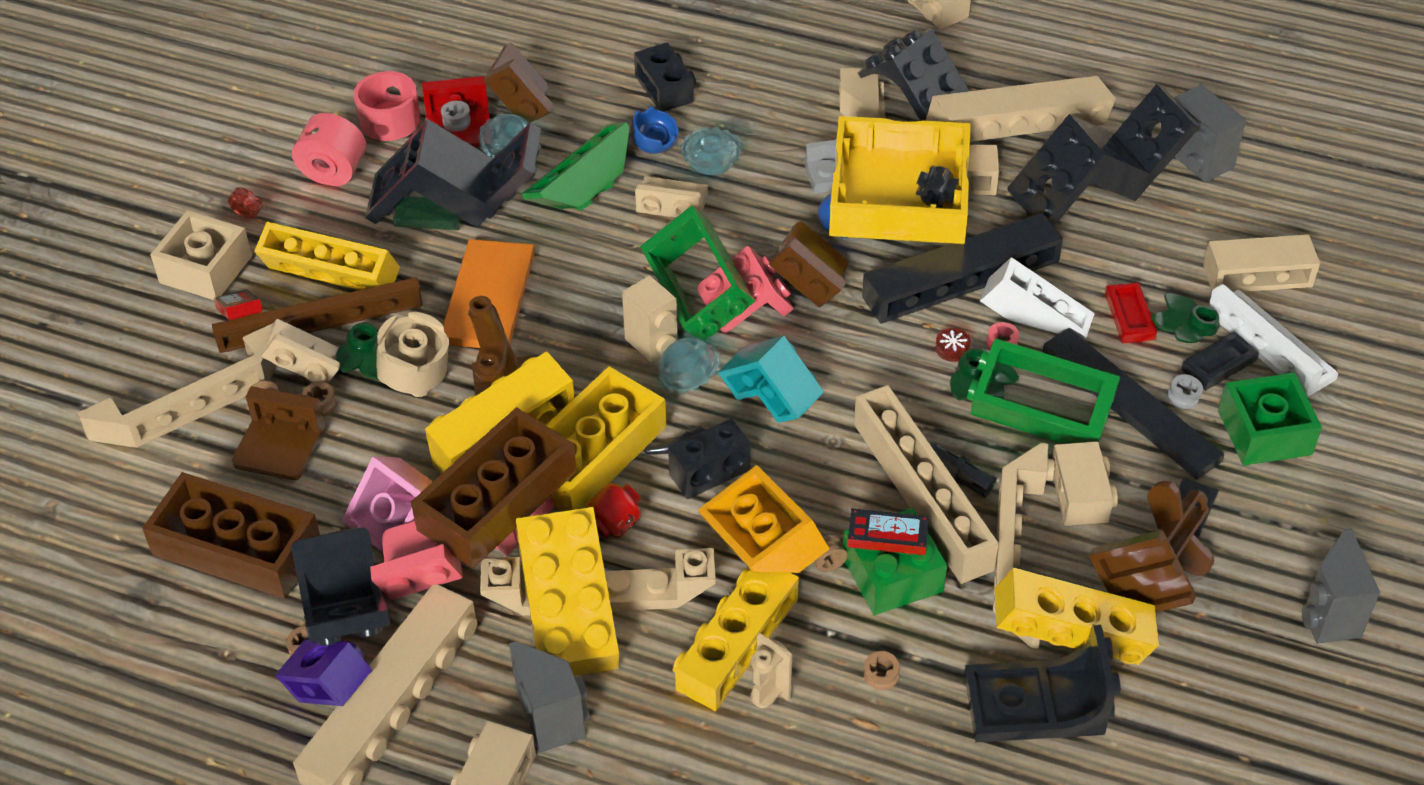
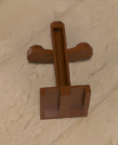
M486 296L474 297L469 302L470 309L468 311L480 346L476 362L472 363L475 396L491 387L494 381L503 376L507 377L521 368L522 364L528 359L540 356H515L506 337L496 307L492 305L491 300Z
M1171 481L1157 482L1149 490L1147 498L1158 530L1093 547L1089 554V558L1108 593L1155 605V613L1193 604L1197 595L1184 570L1189 574L1202 576L1208 573L1214 565V556L1211 550L1194 536V533L1209 512L1206 495L1199 490H1191L1181 501L1180 490L1175 483ZM1197 501H1199L1200 504H1201V506H1194V505L1196 504Z

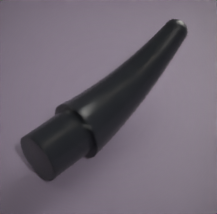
M700 425L670 441L646 447L644 453L647 455L668 454V447L705 430Z

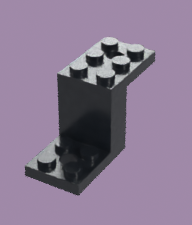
M1156 84L1114 134L1068 114L1008 186L1007 190L1030 217L1043 213L1053 227L1090 183L1136 201L1201 126L1164 87ZM1161 123V132L1153 138L1152 130L1154 126ZM1052 178L1051 189L1044 193L1045 183Z
M427 119L375 173L365 219L377 224L385 215L390 216L398 202L403 197L408 198L414 190L475 227H478L487 218L491 219L503 202L510 201L523 183H529L534 178L537 172V166H535L536 157L541 148L539 143L541 128L530 122L494 158H491Z

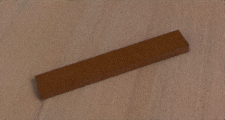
M415 277L234 320L212 324L213 334L219 353L245 348L244 336L274 323L276 319L311 333L423 306L418 278Z

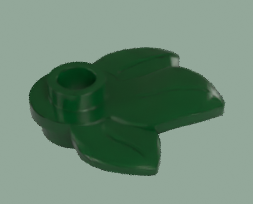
M1165 293L1164 295L1169 310L1154 313L1151 316V320L1159 329L1173 332L1176 340L1184 343H1197L1204 336H1213L1220 327L1219 314L1216 310L1206 305H1197L1192 299L1173 293Z
M358 323L348 332L346 344L338 348L336 353V361L340 363L339 370L341 372H349L359 368L361 374L365 377L379 380L376 368L378 330L375 326L369 323Z
M970 349L960 357L958 371L950 379L951 393L957 400L967 399L972 380H980L982 371L978 370V365L984 350ZM998 362L986 394L1004 399V385L1014 384L1019 381V376L1015 369L1010 365Z

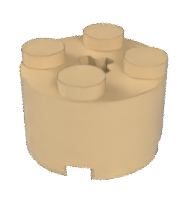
M409 312L408 317L398 319L396 315L386 320L380 327L377 336L376 368L378 379L396 391L412 394L415 397L426 396L431 389L438 386L447 372L449 339L444 332L441 322L430 315L419 312Z

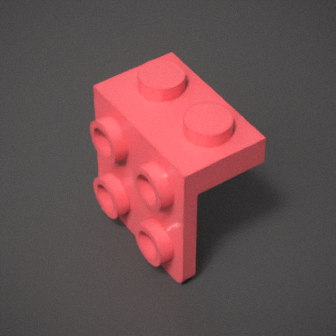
M747 246L731 258L755 302L745 309L742 314L736 316L720 329L722 332H729L767 302L783 317L794 310L788 299L791 292L780 278L777 279L775 277L776 271L768 265L771 261L768 256L765 255L761 258L751 247ZM720 267L701 281L697 286V290L707 306L728 290L731 284Z
M415 521L387 529L383 532L384 563L370 567L372 581L390 600L429 589L432 585H442L463 578L461 560L452 555L444 544L437 545L418 532Z

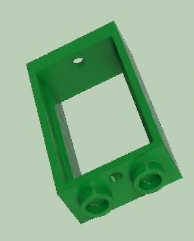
M693 205L640 246L660 285L676 298L677 317L683 329L701 343L716 334L718 330L736 316L742 314L745 309L755 302L711 222ZM705 238L731 287L695 314L669 265L701 239Z
M995 338L991 350L984 349L981 355L978 370H981L982 374L979 381L972 380L967 400L972 401L970 415L1062 444L1100 442L1120 376ZM1000 362L1099 393L1089 425L1077 423L986 394L997 363Z

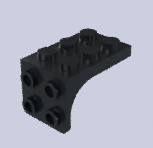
M933 28L921 33L916 29L905 35L902 41L899 37L891 40L883 46L885 52L881 55L878 52L863 61L865 67L858 72L860 78L871 74H879L892 80L902 90L920 121H926L933 96L969 92Z
M355 527L301 538L292 543L291 549L309 643L317 641L318 645L321 646L331 645L340 642L343 635L358 632L359 637L373 636L383 631L382 627L390 626L388 610L381 590L371 579L370 567L375 565L369 532L365 527Z
M1101 624L1092 625L1089 638L1080 649L1061 658L1041 661L965 665L964 678L975 743L1105 735L1109 719H1113L1115 716L1114 698L1120 696L1121 685L1118 672H1112L1110 665L1113 658L1112 642L1110 637H1104Z

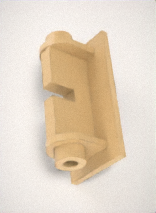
M759 633L757 635V652L751 659L753 683L755 684L751 691V701L759 708H767L779 696L787 701L791 699L792 654L779 641H771Z

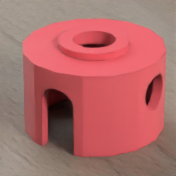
M394 71L377 72L359 81L355 87L354 103L358 124L363 134L375 140L393 141L407 137L419 126L421 114L417 88L413 80L407 75ZM394 86L399 89L401 94H389L387 88Z
M319 113L313 115L306 123L292 148V158L296 167L313 181L332 186H341L347 184L355 173L366 152L367 142L363 133L347 119L332 113ZM315 128H319V130L315 134L311 135L312 130H314Z

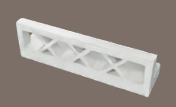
M1224 284L1213 289L1209 307L1216 310L1219 314L1220 325L1230 334L1236 332L1259 352L1258 358L1278 375L1295 372L1307 397L1337 379L1338 372L1242 291L1238 289L1232 292Z

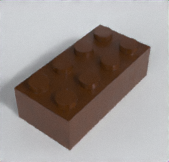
M516 407L411 501L416 530L437 545L444 544L452 555L474 569L516 529V518L529 517L577 472L574 443Z
M181 472L142 527L153 556L286 599L298 580L291 549L292 543L297 539L320 535L316 517L313 513Z

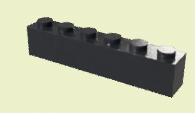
M1043 213L1023 218L1002 227L993 228L990 231L965 238V244L951 243L863 273L862 298L880 324L985 288L989 277L1011 257L1031 271L1058 263L1063 238Z

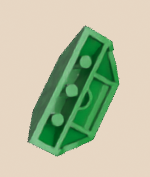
M621 122L605 125L598 133L530 188L522 192L523 199L559 209L576 208V210H582L593 203L592 198L599 192H604L615 184L613 180L624 171L630 128L628 123Z

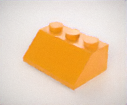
M758 465L697 510L753 572L800 573L829 550L813 520Z

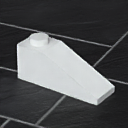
M1012 257L989 277L980 302L1007 320L1057 334L1070 328L1082 339L1087 337L1094 316L1092 311Z

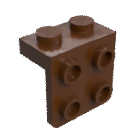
M512 43L505 45L485 76L484 81L508 107L511 113L523 125H526L549 114L554 104L545 95L548 90L546 81Z
M801 221L792 227L768 264L819 308L838 294L846 284V281L841 276L848 266L847 259Z
M251 386L245 397L252 421L232 458L233 467L238 470L288 480L300 479L326 427L319 399L308 395H296L271 388L264 389Z

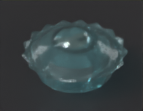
M501 114L493 119H488L485 125L480 127L481 133L477 137L480 141L479 148L486 155L494 158L529 123L522 117L514 114Z
M704 127L700 131L693 130L692 134L685 136L684 142L680 144L682 148L681 154L685 157V161L689 163L692 169L706 175H717L726 172L732 168L734 162L738 160L739 155L743 152L741 150L742 142L738 141L737 135L731 134L728 129L720 130L718 127L712 129Z
M687 337L674 342L663 352L659 360L658 381L661 382L662 389H668L671 394L675 392L685 394L688 390L696 391L700 385H706L709 378L716 375V368L721 365L719 360L721 353L716 350L715 345H711L708 341H703L697 337Z

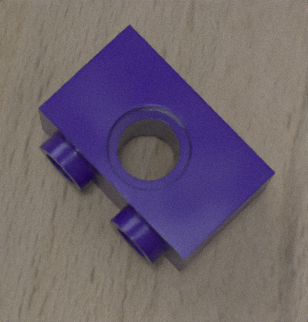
M304 640L275 676L299 703L344 706L371 673L372 669L364 661L362 650L352 642L345 641L321 646L318 645L317 641L309 643V640Z

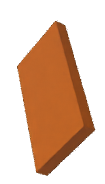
M468 240L443 324L444 332L449 339V345L480 348L472 321L468 315L470 309L469 302L477 296L488 297L492 305L496 307L506 337L511 345L535 255L534 245Z

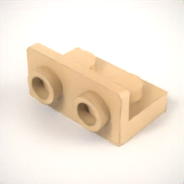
M645 176L642 185L638 184L635 189L636 212L677 217L693 205L702 213L708 196V185Z
M276 319L272 324L261 356L262 358L273 362L279 367L306 377L312 382L329 383L340 367V363L336 361V353L339 347L279 319Z

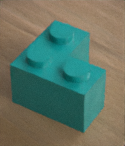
M785 336L742 347L717 372L737 400L758 395L778 423L799 419L824 393L817 383L815 375L807 369L797 355L795 347L787 341Z

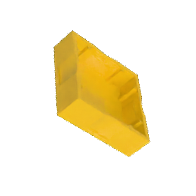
M839 116L835 172L833 173L830 203L829 236L965 244L968 217L969 181L967 174L970 155V123L941 121L902 122L886 118ZM931 166L945 167L952 172L954 178L959 180L954 192V202L945 200L943 208L936 207L934 204H931V207L927 206L921 200L920 195H916L918 188L916 182L920 172L929 173Z

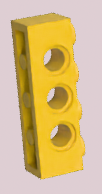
M266 222L254 251L269 269L356 290L393 283L400 269V266L388 250Z
M745 568L740 574L736 588L731 595H725L720 600L715 616L709 624L703 623L690 649L687 652L682 651L677 657L673 666L676 691L717 711L751 665V659L757 652V635L760 633L770 639L797 602L799 577L792 573L753 572L751 569ZM716 658V659H719V660L711 661V660H708V659Z
M1012 568L995 587L996 628L1013 632L1018 636H1029L1048 641L1057 646L1080 649L1087 642L1092 625L1101 624L1104 637H1110L1113 659L1120 660L1126 664L1139 665L1159 646L1155 605L1017 568Z

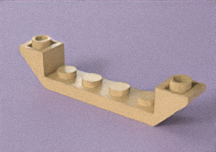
M272 324L243 337L248 358L127 414L122 415L111 397L78 412L77 414L89 441L137 448L244 398L248 389L253 384L260 381H270L277 366L273 362L261 357Z
M1048 443L1038 444L1002 468L998 495L996 540L999 545L995 564L993 613L995 615V587L1013 567L1019 568L1021 545L1014 544V537L1021 536L1022 514H1015L1016 507H1022L1023 493L1043 495L1046 481H1053L1054 459H1048ZM1018 636L1030 648H1039L1040 639Z
M714 548L675 550L676 568L605 571L611 610L673 609L684 605L716 584ZM520 557L483 559L481 561V595L523 616L530 615Z

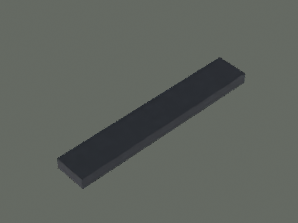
M1070 328L1044 343L1043 353L1120 376L1111 409L1195 479L1198 480L1223 462L1225 454ZM1090 391V392H1092L1096 397H1098L1099 393L1094 392V391Z

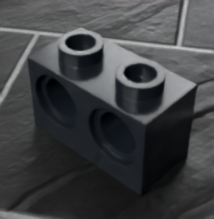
M668 42L634 52L635 77L658 110L667 111L694 102V88L697 87L695 75L691 70H687L681 55L678 52L675 53Z
M731 418L668 447L669 476L688 500L751 470V442Z

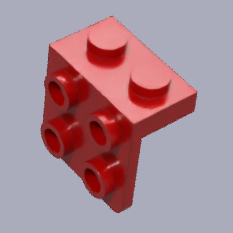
M485 76L422 82L426 120L428 119L447 130L443 126L442 107L450 101H462L469 106L471 123L462 131H447L475 148L490 146L492 144L486 83L484 81Z

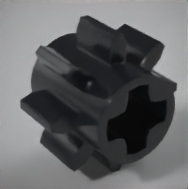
M931 166L929 173L920 172L916 182L918 184L916 195H920L921 200L927 206L931 207V204H934L936 207L943 208L945 200L954 202V192L959 180L953 177L949 169L941 166Z

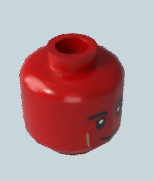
M608 483L587 503V508L593 507L598 534L605 539L609 536L614 538L622 537L640 520L642 515L638 505L641 497L628 484L621 487L615 483Z

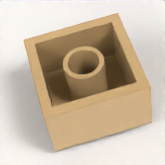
M188 210L150 254L159 283L214 300V297L222 296L252 257L244 227Z

